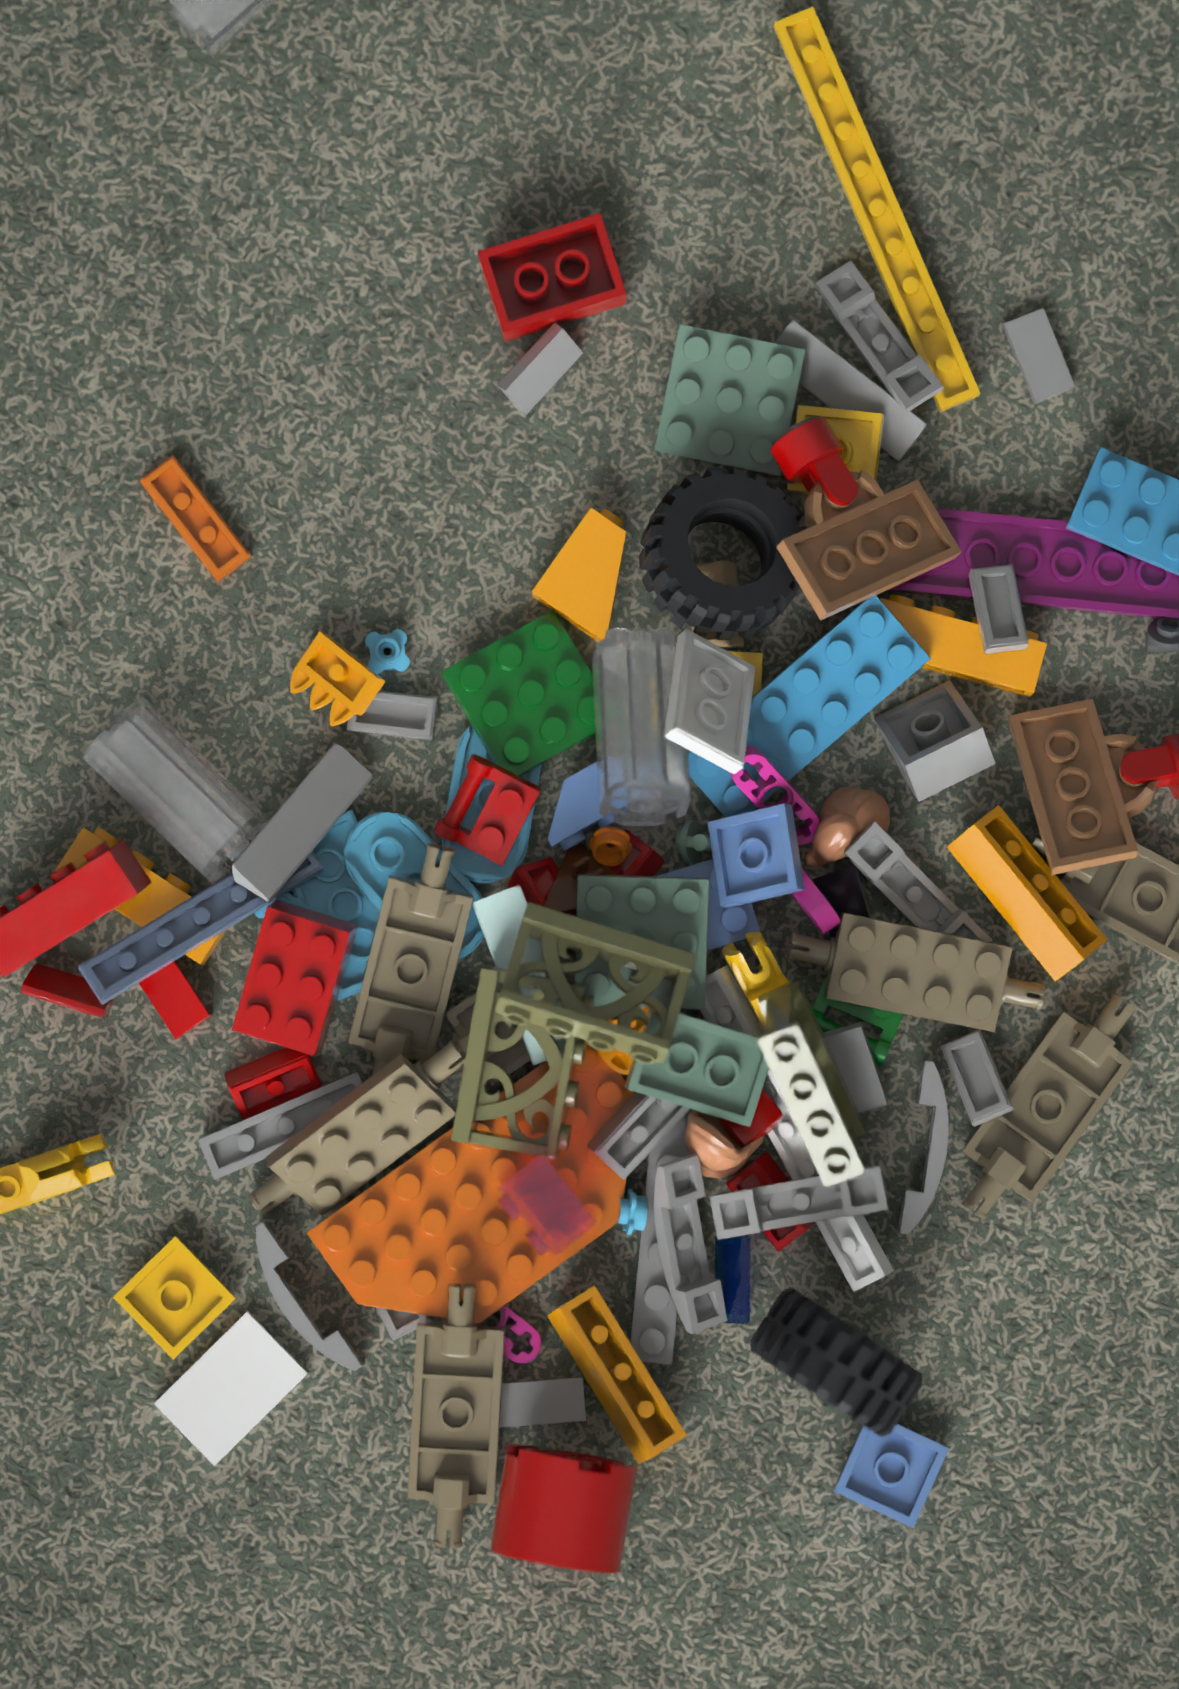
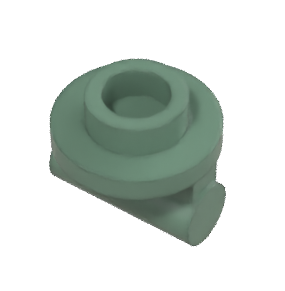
M697 820L686 821L683 828L678 830L675 842L676 850L681 854L682 859L686 863H696L700 858L701 851H712L710 835L703 834L702 827Z

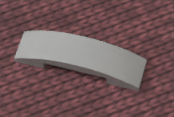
M852 261L847 262L815 283L826 304L859 354L888 392L907 412L944 390L943 385L922 356L915 354L877 302L873 289Z
M872 821L843 851L875 888L914 927L986 942L993 941L965 911L959 909L904 854L905 851L875 821Z
M923 1061L921 1064L916 1105L933 1107L921 1192L903 1190L897 1233L909 1235L926 1213L939 1186L947 1155L949 1137L947 1102L940 1075L934 1062Z
M691 1154L659 1165L654 1187V1218L662 1267L680 1319L687 1333L691 1334L727 1321L720 1279L710 1277L697 1204V1199L706 1196L699 1155Z
M881 1166L864 1168L862 1175L829 1187L823 1185L820 1176H813L710 1196L718 1240L759 1233L775 1228L889 1209Z
M267 1222L256 1227V1243L260 1264L268 1287L283 1314L300 1335L319 1352L353 1371L358 1370L364 1363L342 1331L338 1329L325 1338L277 1269L279 1265L291 1257Z

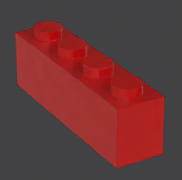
M123 839L110 847L106 841L96 845L83 854L87 862L77 868L74 867L72 862L61 867L50 875L53 883L42 889L38 883L34 884L16 897L20 904L8 910L5 904L0 906V974L3 978L133 898L152 883Z

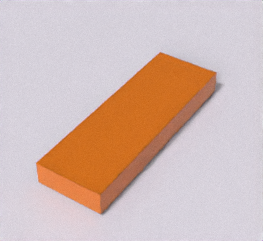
M174 455L139 480L218 583L252 558Z

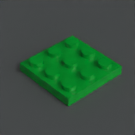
M554 610L547 612L446 668L441 674L493 762L520 777L617 723L619 719Z

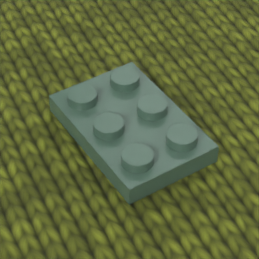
M649 1007L647 1014L648 1024L646 1026L644 1023L642 1033L652 1035L659 1030L660 1022L657 1014ZM679 1013L671 1046L664 1062L644 1064L633 1059L624 1088L750 1127L769 1066L758 1044V1037Z

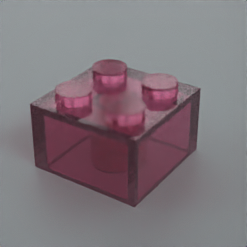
M540 1154L498 1188L503 1196L497 1202L512 1221L518 1217L522 1219L530 1230L524 1236L540 1256L546 1251L551 1258L556 1256L597 1223L543 1154Z

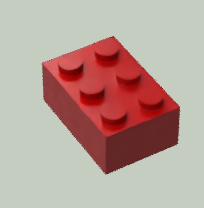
M600 213L478 251L479 265L504 343L549 329L554 322L562 325L626 305V291Z
M275 900L268 905L232 1031L315 1056L323 1048L358 925L279 900Z

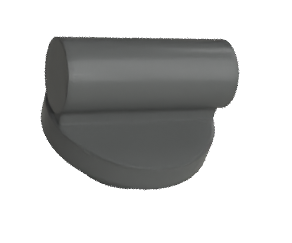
M1161 617L1153 620L1148 625L1145 637V651L1179 652V619Z

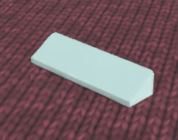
M520 885L472 903L495 966L506 970L521 920L527 907V902ZM529 937L521 964L533 961L542 962L540 940ZM542 972L529 973L546 977L545 973ZM518 985L521 995L531 998L538 990ZM557 1001L555 1006L561 1007V1005ZM526 1029L522 1037L533 1066L547 1061L538 1042ZM554 1037L564 1055L566 1038Z

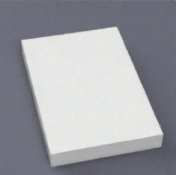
M685 629L677 636L664 737L733 774L744 768L756 667L694 632Z
M247 1311L154 1405L215 1466L308 1372Z

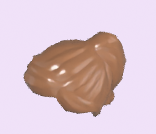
M846 786L834 791L822 804L819 815L820 822L813 835V845L807 850V855L805 856L808 866H823L828 862L847 857L843 851L872 821H875L887 833L890 825V807L883 796L875 790L860 789L855 786Z
M693 1109L690 1110L685 1127L687 1149L690 1154L699 1155L702 1176L720 1179L736 1173L746 1164L749 1157L764 1140V1136L741 1148L716 1116Z

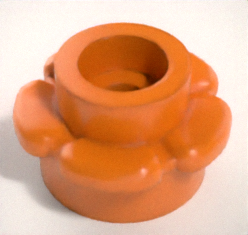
M613 826L597 829L594 832V837L589 842L594 859L606 866L621 864L632 850V844L629 842L630 836L624 830Z

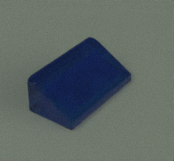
M736 1236L718 1240L716 1237L715 1278L721 1281L727 1321L723 1323L748 1324L750 1322V1238L748 1236Z

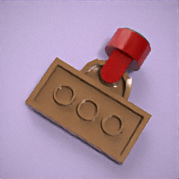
M813 416L795 424L779 435L773 441L770 453L790 484L802 482L809 492L805 501V519L809 528L783 539L778 544L777 549L819 619L823 620L952 561L962 551L919 480L884 494L877 481L863 469L860 473L848 470L841 458L844 448L825 417Z
M1093 699L1009 716L1008 724L1052 875L1136 858L1138 849L1129 818L1140 814L1152 802L1157 788L1169 786L1173 797L1179 800V733L1164 736L1161 746L1148 749L1137 742L1138 737L1126 734L1104 736Z

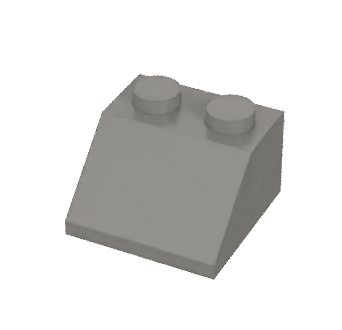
M950 680L874 717V721L903 779L918 802L996 764L983 727Z

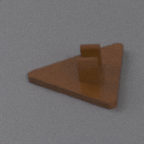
M579 843L567 850L544 907L565 914L577 912L578 874H617L608 866L597 862L592 852L582 843Z

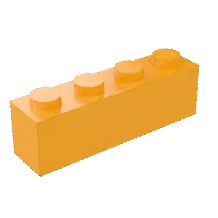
M890 594L888 600L880 598L931 657L921 668L1026 697H1031L1034 693L1047 643L1038 641L1039 635L1037 633L1026 630L1029 642L1027 649L984 654L977 617H973L972 621L968 622L955 618L956 612L944 607L931 606L930 611L913 607L915 601L907 597Z
M999 805L947 846L949 851L1055 982L1108 940L1055 874L1052 875L1050 867Z
M98 826L93 833L83 827L55 871L70 862L77 868L87 862L83 854L103 841H106L110 847L119 840ZM133 850V855L152 883L139 894L115 908V910L143 927L191 898L187 894L191 886L169 873L166 879L158 876L151 871L155 863ZM227 930L185 955L204 966Z
M595 1285L547 1315L638 1464L653 1458L687 1436Z

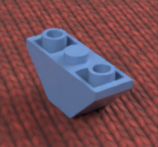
M600 759L563 781L548 836L549 845L552 849L561 845L562 849L566 851L584 841L586 837L583 832L598 824L600 828L609 827L623 818L621 810L631 804L636 803L640 809L661 797L658 789L664 786L663 778L660 774Z

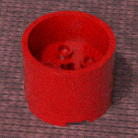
M507 1444L490 1551L503 1556L549 1566L589 1572L619 1573L638 1466H624L623 1461L590 1454L554 1449L540 1450L538 1446Z

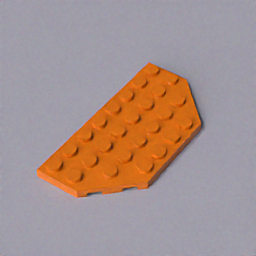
M587 1041L583 1064H575L573 1081L579 1082L577 1102L575 1108L568 1107L565 1124L572 1125L567 1151L560 1150V1154L555 1160L473 1143L467 1144L451 1141L452 1128L307 1232V1235L357 1304L448 1319V1285L461 1283L460 1301L463 1302L465 1284H472L477 1286V1291H475L474 1323H481L617 1224V1219H619L620 1215L619 1198H624L627 1178L623 1180L587 1147V1144L634 1095L633 1091L624 1088L626 1081L621 1074L611 1069L598 1051L591 1047ZM548 1061L543 1062L513 1084L515 1096L532 1087L550 1069ZM559 1082L542 1097L551 1101L554 1106ZM505 1090L500 1093V1101L506 1100ZM524 1109L516 1112L518 1127L525 1136L537 1139L544 1136L548 1131L549 1120L545 1113H535L533 1121L536 1127H534L525 1120ZM507 1116L489 1120H478L476 1130L511 1136L508 1129Z

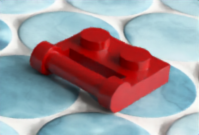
M472 754L466 764L468 772L445 818H439L434 832L448 841L457 842L503 866L542 788L484 757ZM486 778L495 782V785L471 831L461 826V823L483 779Z

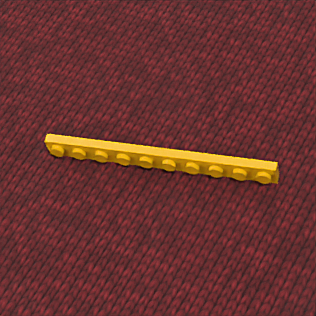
M812 6L774 22V30L910 345L916 355L920 354L943 385L944 390L933 396L939 412L979 397V388L814 7Z

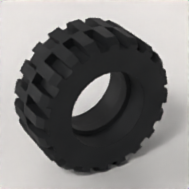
M721 467L707 468L702 477L696 472L685 477L680 486L674 485L665 494L649 519L640 542L644 548L639 554V567L642 570H647L642 581L647 592L655 590L658 595L653 603L660 612L668 609L674 615L671 622L679 628H682L687 623L694 627L693 632L703 638L707 636L709 631L716 632L717 640H730L736 632H738L741 638L754 635L759 627L765 629L775 622L801 588L777 546L783 539L808 529L806 526L799 527L798 522L803 515L797 504L790 507L786 503L785 499L789 494L780 486L774 491L766 485L769 478L758 473L754 478L746 477V470L743 468L732 467L728 474H723ZM708 522H720L738 528L751 539L757 548L761 561L759 577L752 583L739 586L725 585L710 579L696 566L691 557L688 547L690 531L695 526Z
M792 1287L780 1293L750 1339V1350L880 1437L888 1435L893 1431L923 1385V1374Z

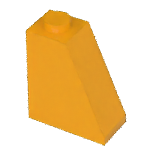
M590 508L532 590V597L550 610H554L556 614L603 645L608 638L626 531L621 528L624 522L609 510L603 508L599 513Z

